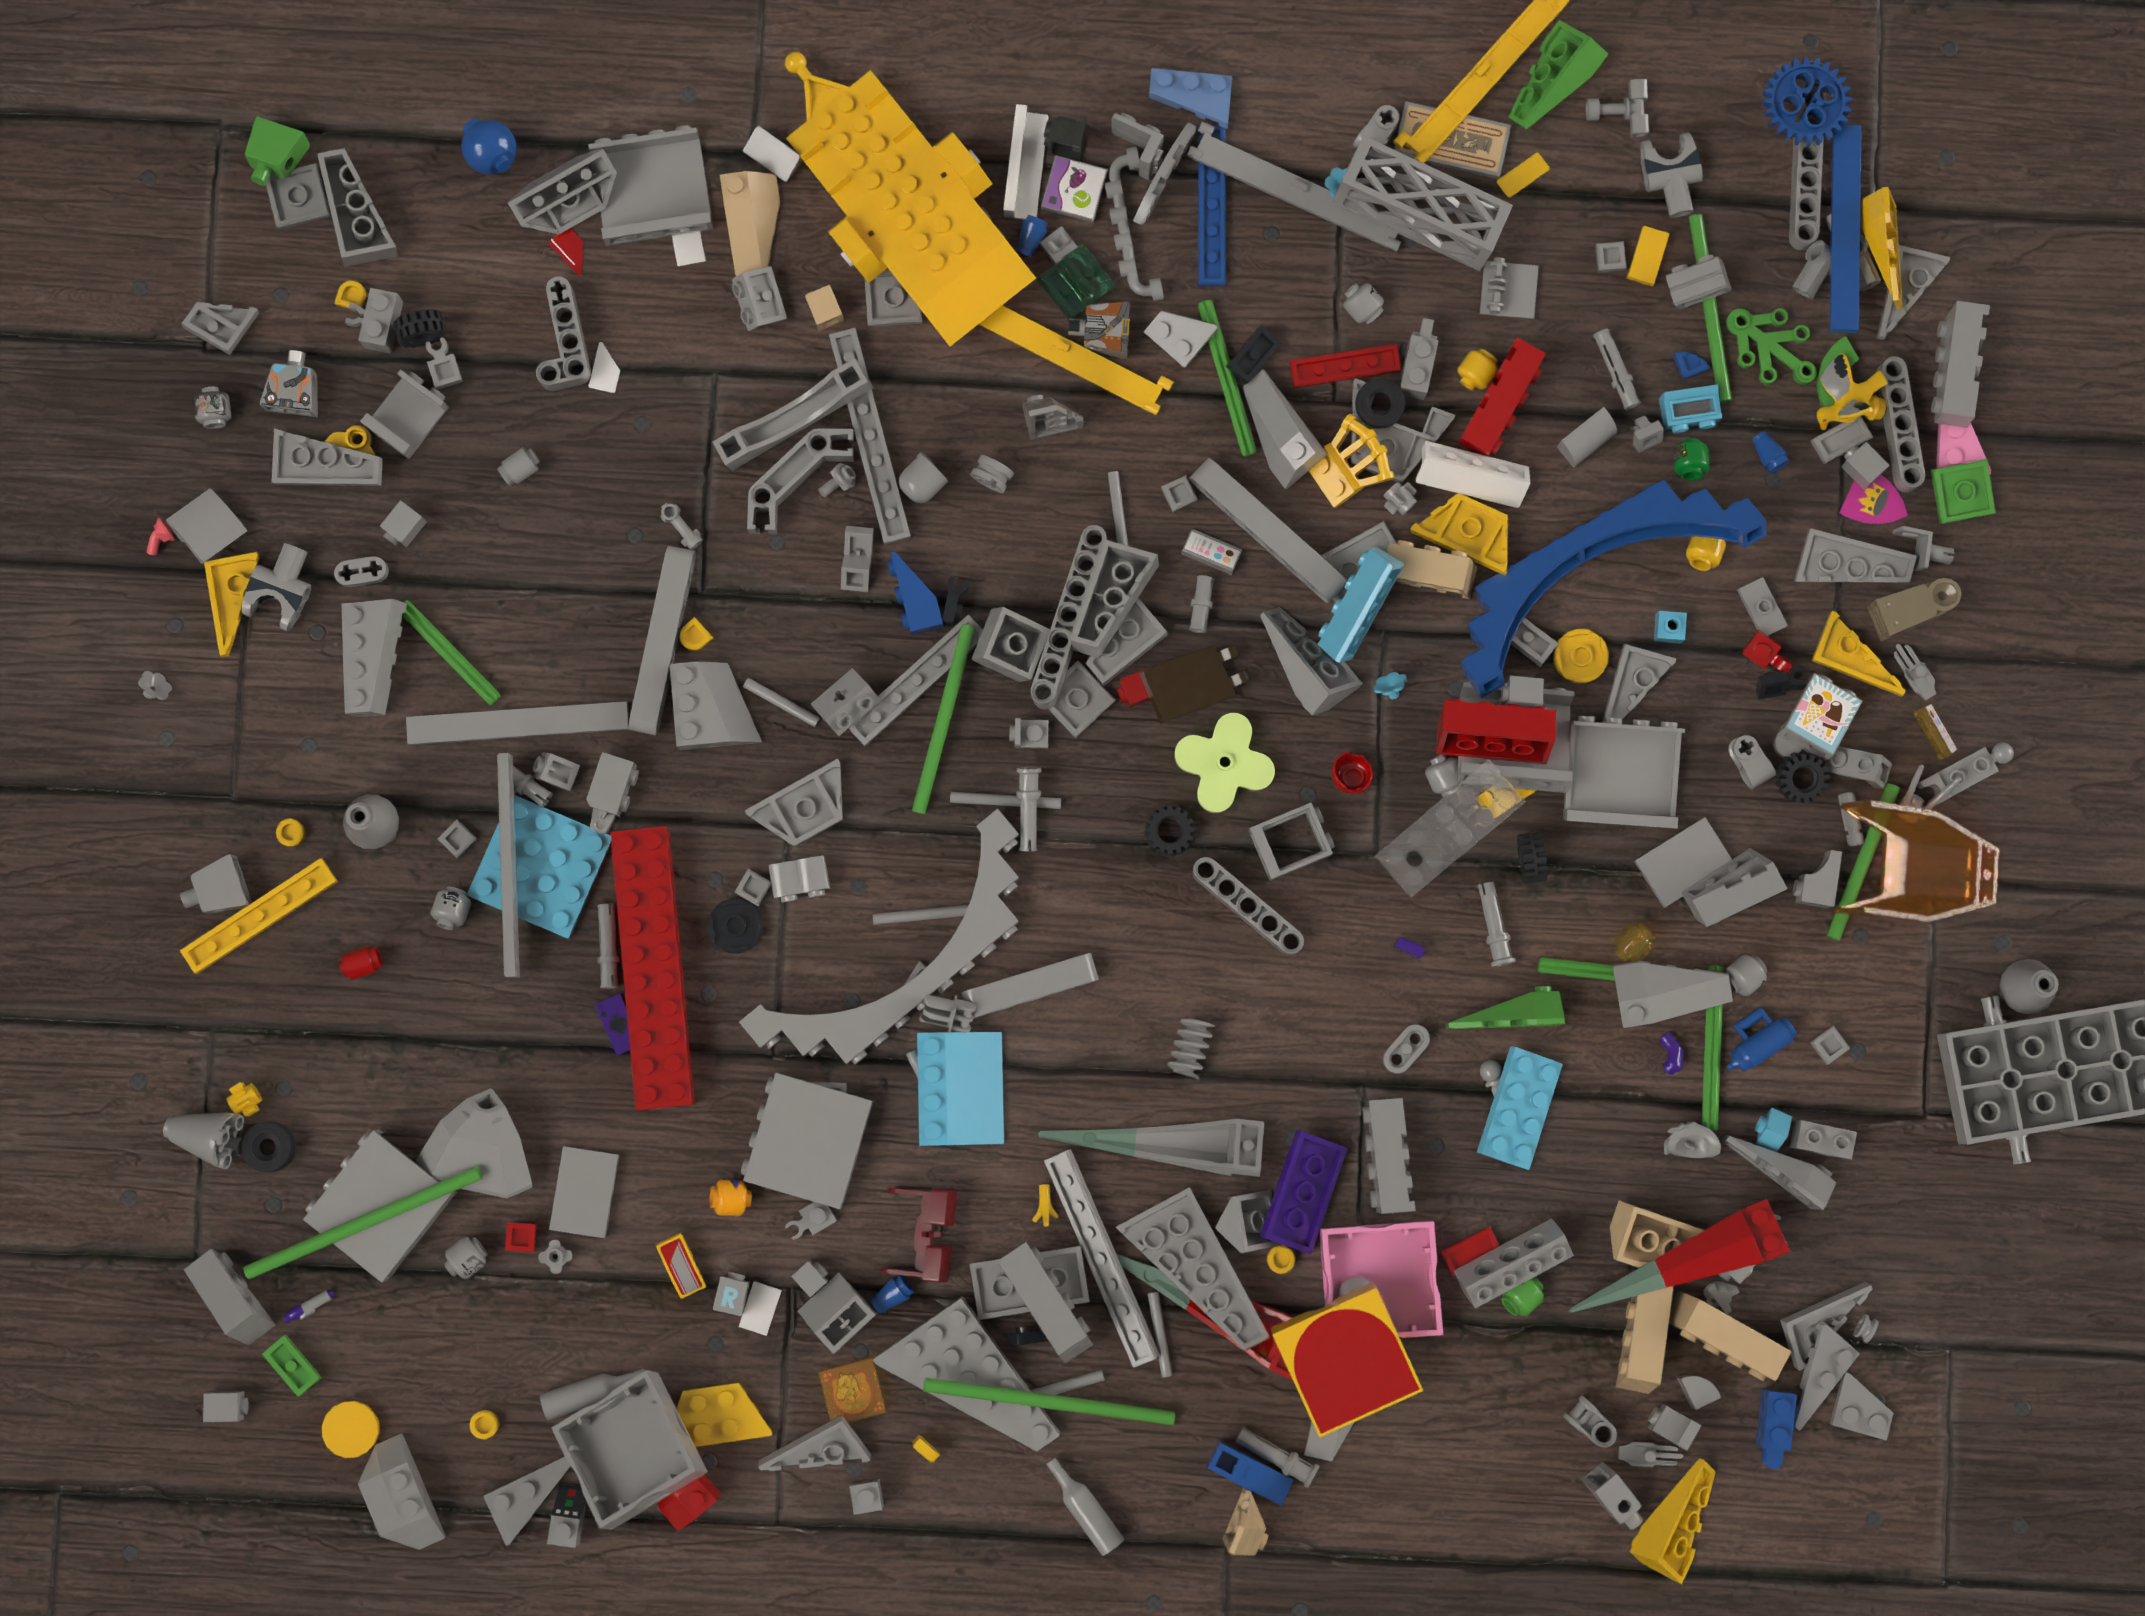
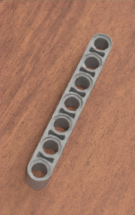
M1796 79L1797 86L1807 88L1803 80ZM1818 81L1814 82L1811 91L1805 99L1812 98L1819 86ZM1820 92V97L1825 100L1826 92ZM1805 102L1795 117V122L1800 121L1803 112L1808 107ZM1807 116V119L1811 124H1818V120L1815 116ZM1793 137L1789 242L1793 248L1801 251L1808 249L1819 235L1823 141L1820 145H1817L1813 139L1809 147H1806L1802 139L1796 146L1794 143L1795 138ZM1802 151L1810 152L1813 160L1805 159ZM1801 178H1808L1812 182V187L1803 185ZM1800 204L1808 205L1811 213L1801 211ZM1798 231H1806L1809 234L1810 239H1802L1799 236Z
M1208 458L1189 478L1195 487L1323 601L1330 603L1345 587L1347 580L1333 566L1212 459Z
M1098 525L1088 526L1081 535L1031 686L1032 699L1036 706L1041 709H1050L1056 704L1073 654L1071 637L1104 541L1107 540L1104 529ZM1092 536H1100L1102 538L1098 545H1090L1088 540ZM1091 561L1094 565L1090 570L1083 571L1079 568L1081 563ZM1075 587L1085 588V592L1081 596L1076 597L1071 594ZM1068 612L1077 614L1076 619L1072 622H1065L1062 619ZM1058 638L1068 639V644L1065 647L1057 648L1054 646ZM1056 663L1060 665L1056 673L1049 674L1046 672L1049 664ZM1042 689H1049L1051 695L1048 699L1040 700L1037 698L1038 692Z
M668 546L666 549L629 719V730L651 735L658 734L671 676L670 664L674 662L695 564L696 551L674 546Z

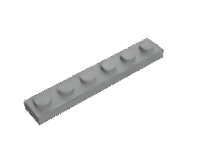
M969 614L878 696L880 701L848 728L865 747L950 670L962 624L975 627L969 652L977 646L983 630Z

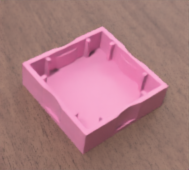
M1434 1221L1320 1228L1325 1306L1340 1297L1339 1289L1347 1278L1363 1276L1371 1283H1375L1399 1337L1443 1335L1440 1294L1436 1283L1437 1252Z

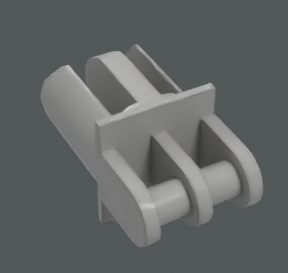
M931 995L925 996L924 1009L919 1019L920 1022L948 1027V1033L951 1030L964 1033L970 1032L971 1026L969 1023L974 1018L972 1012L977 1007L974 1003L959 1000L956 995L954 1000Z

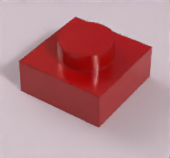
M507 1222L505 1251L535 1252L537 1224Z

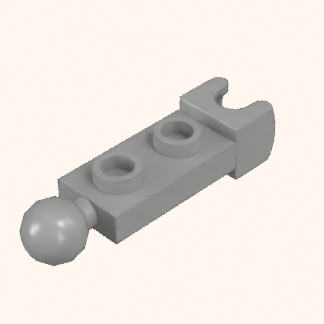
M2000 742L1993 747L1992 753L1989 754L1986 747L1918 782L1917 788L1922 789L1927 786L1933 788L1935 794L1932 799H1934L1948 784L1960 776L1962 780L1937 803L1939 804L1998 772L1999 770L1995 763L2006 764L2010 762L2014 755L2013 748L2008 743Z

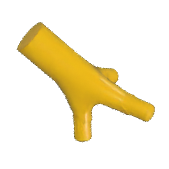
M1043 1184L1039 1185V1207L1032 1221L1036 1223L1042 1216L1043 1225L1048 1227L1049 1214L1054 1219H1057L1059 1215L1051 1205L1050 1185Z

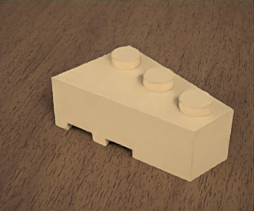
M1398 540L1397 544L1389 543L1387 553L1405 563L1395 582L1419 588L1421 586L1437 589V592L1444 594L1446 591L1460 593L1462 598L1470 600L1477 567L1471 558L1467 557V553L1452 550L1451 554L1441 553L1440 548L1425 545L1424 549L1415 548L1413 543Z

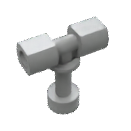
M1647 79L1630 80L1628 83L1629 97L1624 98V103L1600 104L1598 98L1587 99L1586 120L1598 121L1600 115L1623 114L1625 120H1630V137H1646L1649 134L1648 114H1644V102L1648 98Z

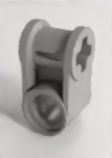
M1390 105L1381 106L1369 123L1361 130L1353 146L1358 147L1363 135L1386 146L1396 131L1399 121L1398 111ZM1391 118V121L1385 125L1381 123L1382 119Z
M1743 735L1730 742L1728 746L1729 755L1737 766L1743 781L1751 790L1776 776L1772 763L1765 756L1754 737ZM1747 744L1748 748L1745 752L1740 753L1739 748H1741V745Z
M1582 1395L1579 1397V1403L1570 1413L1563 1415L1581 1434L1583 1433L1597 1446L1609 1447L1616 1441L1617 1432L1615 1427ZM1600 1426H1606L1610 1433L1608 1439L1603 1442L1598 1441L1595 1435L1596 1430Z

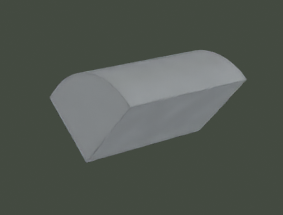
M1603 407L1562 439L1557 448L1572 467L1575 468L1617 434V427L1608 411Z

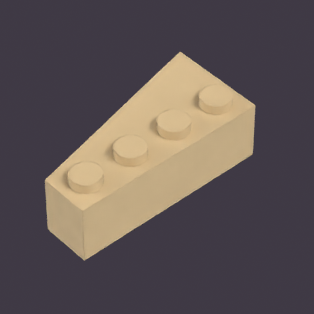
M1677 1290L1671 1302L1669 1324L1681 1330V1336L1694 1343L1696 1340L1705 1343L1703 1348L1717 1356L1720 1352L1727 1356L1726 1361L1740 1369L1742 1365L1750 1368L1749 1374L1761 1381H1764L1766 1377L1774 1381L1777 1380L1791 1353L1790 1350L1698 1298Z

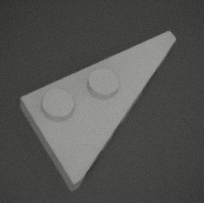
M1899 245L1903 309L1896 308L1887 288L1877 339L1883 340L1891 332L1904 314L1947 265L1950 257Z
M1623 644L1601 723H1605L1606 718L1623 719L1676 662V658Z
M1821 1320L1816 1325V1329L1819 1330L1815 1347H1810L1809 1361L1805 1366L1799 1387L1803 1391L1799 1406L1796 1405L1794 1428L1799 1431L1860 1354Z
M840 1415L758 1460V1468L761 1471L781 1470L782 1466L799 1464L800 1468L819 1467L825 1464L840 1465L843 1464V1460L862 1459V1462H868L871 1460V1453L844 1417Z
M565 1457L483 1496L506 1546L513 1542L518 1533L571 1467Z

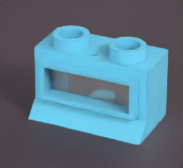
M1718 384L1664 392L1659 398L1664 431L1672 430L1673 433H1682L1688 431L1689 427L1699 426L1700 429H1709L1715 427L1716 423L1722 419Z

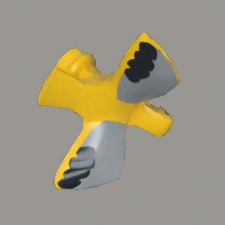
M1840 354L1834 358L1820 378L1823 387L1835 401L1834 405L1822 407L1817 411L1820 429L1826 430L1827 424L1830 421L1849 423L1855 421L1861 415H1865L1870 421L1882 419L1886 411V402L1883 398L1872 395L1875 391L1887 385V380L1883 373L1879 370L1867 381L1856 384L1853 382L1850 365L1845 354Z

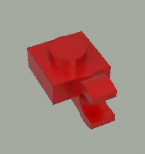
M1757 630L1742 650L1744 656L1764 669L1769 663L1780 672L1786 671L1788 673L1792 668V662L1778 653L1781 645L1760 630Z

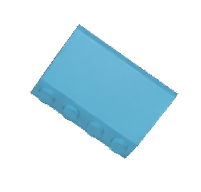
M1002 1032L917 1033L919 1146L1004 1144Z

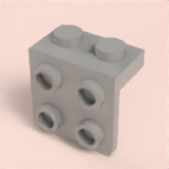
M1114 113L1112 117V134L1144 149L1139 160V176L1149 180L1152 173L1156 174L1163 162L1161 157L1164 152V135L1160 134L1161 131L1152 125L1147 124L1143 126L1136 123V120L1128 114L1121 113L1119 115Z

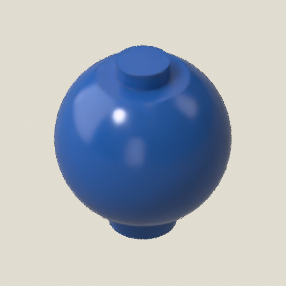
M479 118L469 120L463 127L464 136L461 143L462 154L466 163L476 172L485 175H495L507 171L511 167L517 151L513 133L507 126L496 120H480Z

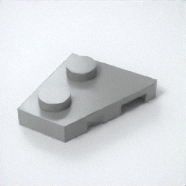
M197 302L181 324L186 330L230 355L259 312L255 307L240 309L233 308L232 305L220 304L215 306L211 303Z
M1845 1372L1841 1378L1830 1425L1887 1441L1894 1413L1850 1373Z

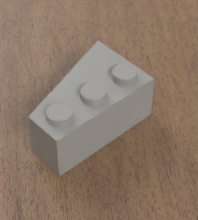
M1749 848L1683 891L1682 895L1695 919L1708 927L1787 890V887L1774 862Z
M210 1249L185 1268L184 1271L225 1335L250 1346L276 1324L248 1289L245 1280L232 1268L234 1264L229 1256L224 1252L220 1254Z

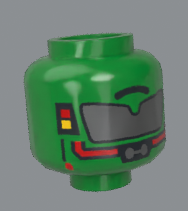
M1687 438L1674 448V471L1682 479L1696 481L1709 471V447L1705 443L1699 442L1696 438Z

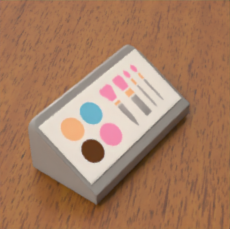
M1191 529L1181 554L1232 575L1242 549Z

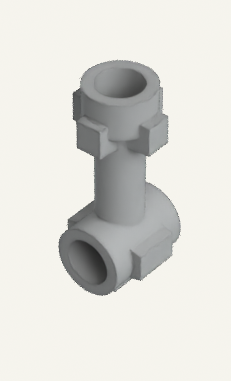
M665 503L661 507L662 515L660 518L664 523H670L684 538L681 543L685 548L688 547L690 550H693L702 543L701 533L697 529L692 531L680 517L681 509L677 504Z

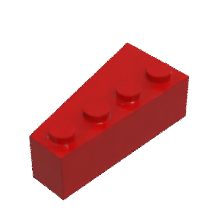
M1516 338L1460 438L1459 445L1476 454L1489 456L1490 453L1496 455L1503 442L1499 438L1503 429L1509 431L1516 419V416L1512 415L1516 406L1522 408L1529 395L1525 391L1530 382L1535 384L1542 372V369L1538 367L1546 354L1545 352Z

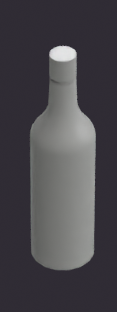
M643 1368L621 1376H611L605 1373L542 1393L540 1394V1401L545 1417L550 1421L594 1405L607 1397L614 1389L644 1372L645 1369Z
M1056 1458L1050 1460L1046 1465L1062 1487L1064 1504L1101 1555H1106L1121 1544L1125 1538L1087 1486L1072 1480Z

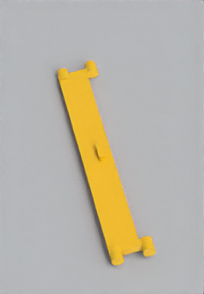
M1534 0L1411 137L1402 131L1393 143L1400 149L1406 144L1418 154L1414 159L1425 163L1565 8L1570 0Z
M1003 305L978 324L1154 415H1157L1161 408V405L1157 404L1156 401L1162 389L1170 391L1174 381L1161 375L1156 385Z

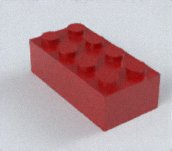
M1462 699L1444 700L1437 724L1436 754L1547 764L1556 738V710H1549L1543 706L1527 708L1520 707L1517 704L1494 705L1488 701L1472 703L1465 702Z

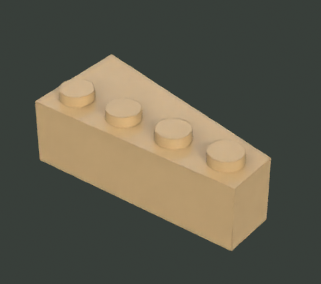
M1673 1286L1633 1296L1631 1302H1628L1626 1309V1318L1628 1320L1622 1338L1623 1348L1618 1367L1617 1388L1649 1394L1661 1384Z

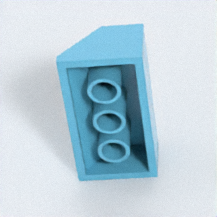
M1377 547L1364 551L1358 562L1361 567L1356 575L1352 574L1345 585L1347 592L1344 598H1339L1331 611L1334 613L1330 623L1326 622L1318 635L1321 637L1318 645L1339 663L1353 659L1405 565L1402 561Z

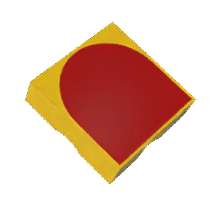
M1374 1282L1338 1297L1323 1308L1305 1312L1271 1328L1275 1342L1319 1438L1423 1391Z

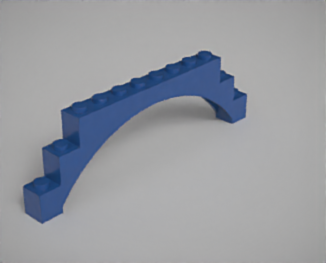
M1665 480L1649 485L1636 496L1629 497L1613 509L1602 512L1592 521L1579 525L1574 531L1564 537L1556 538L1550 545L1530 553L1520 562L1507 566V574L1505 576L1499 573L1492 578L1484 579L1475 587L1477 600L1486 614L1479 615L1472 622L1468 623L1471 639L1479 648V651L1470 653L1461 661L1464 676L1481 699L1504 686V662L1519 625L1532 606L1550 587L1586 561L1628 544L1666 537L1714 538L1739 543L1744 549L1767 535L1766 519L1748 497L1740 502L1731 504L1723 511L1706 488L1698 493L1689 495L1686 500L1681 501Z

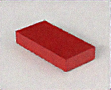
M1489 1226L1440 1251V1254L1452 1277H1455L1454 1270L1500 1245Z

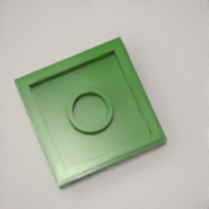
M1987 459L1931 469L1939 523L1943 524L1996 513Z

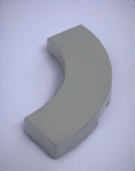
M1188 122L1174 142L1148 188L1133 219L1134 222L1142 225L1152 214L1166 186V180L1189 148L1197 130L1195 125Z

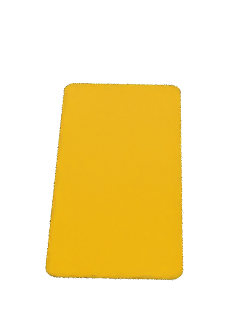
M1537 152L1498 179L1497 184L1506 196L1510 198L1550 170V167Z

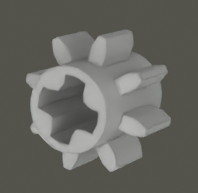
M1397 482L1383 495L1388 500L1384 507L1392 515L1399 511L1403 516L1417 502L1413 497L1417 491L1409 482L1404 486Z

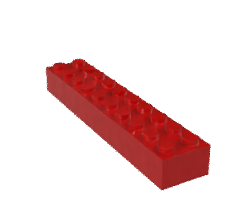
M662 826L613 831L610 834L635 1108L638 1111L695 1105L670 829Z

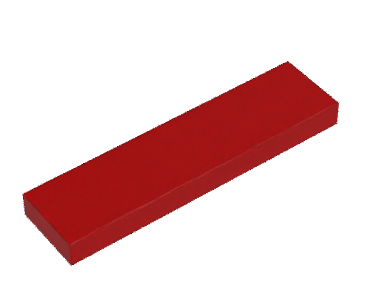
M1398 344L1295 359L1289 362L1294 389L1402 371Z

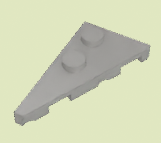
M1863 1282L1781 1319L1788 1348L1791 1351L1792 1362L1796 1369L1799 1371L1804 1369L1806 1366L1804 1361L1808 1358L1810 1347H1815L1819 1330L1816 1329L1817 1322L1821 1320L1837 1332L1847 1321L1845 1317L1856 1303L1861 1305L1869 1292L1873 1290L1869 1283Z

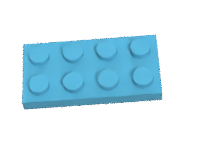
M1510 1046L1477 1153L1526 1170L1530 1169L1563 1065L1562 1063Z

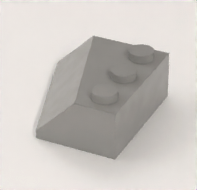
M686 662L670 664L676 746L679 750L762 743L728 663Z

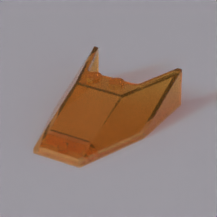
M1872 800L1842 803L1841 808L1870 825L1883 835L1880 892L1876 897L1836 907L1834 914L1931 922L1996 904L1999 848L1938 811Z

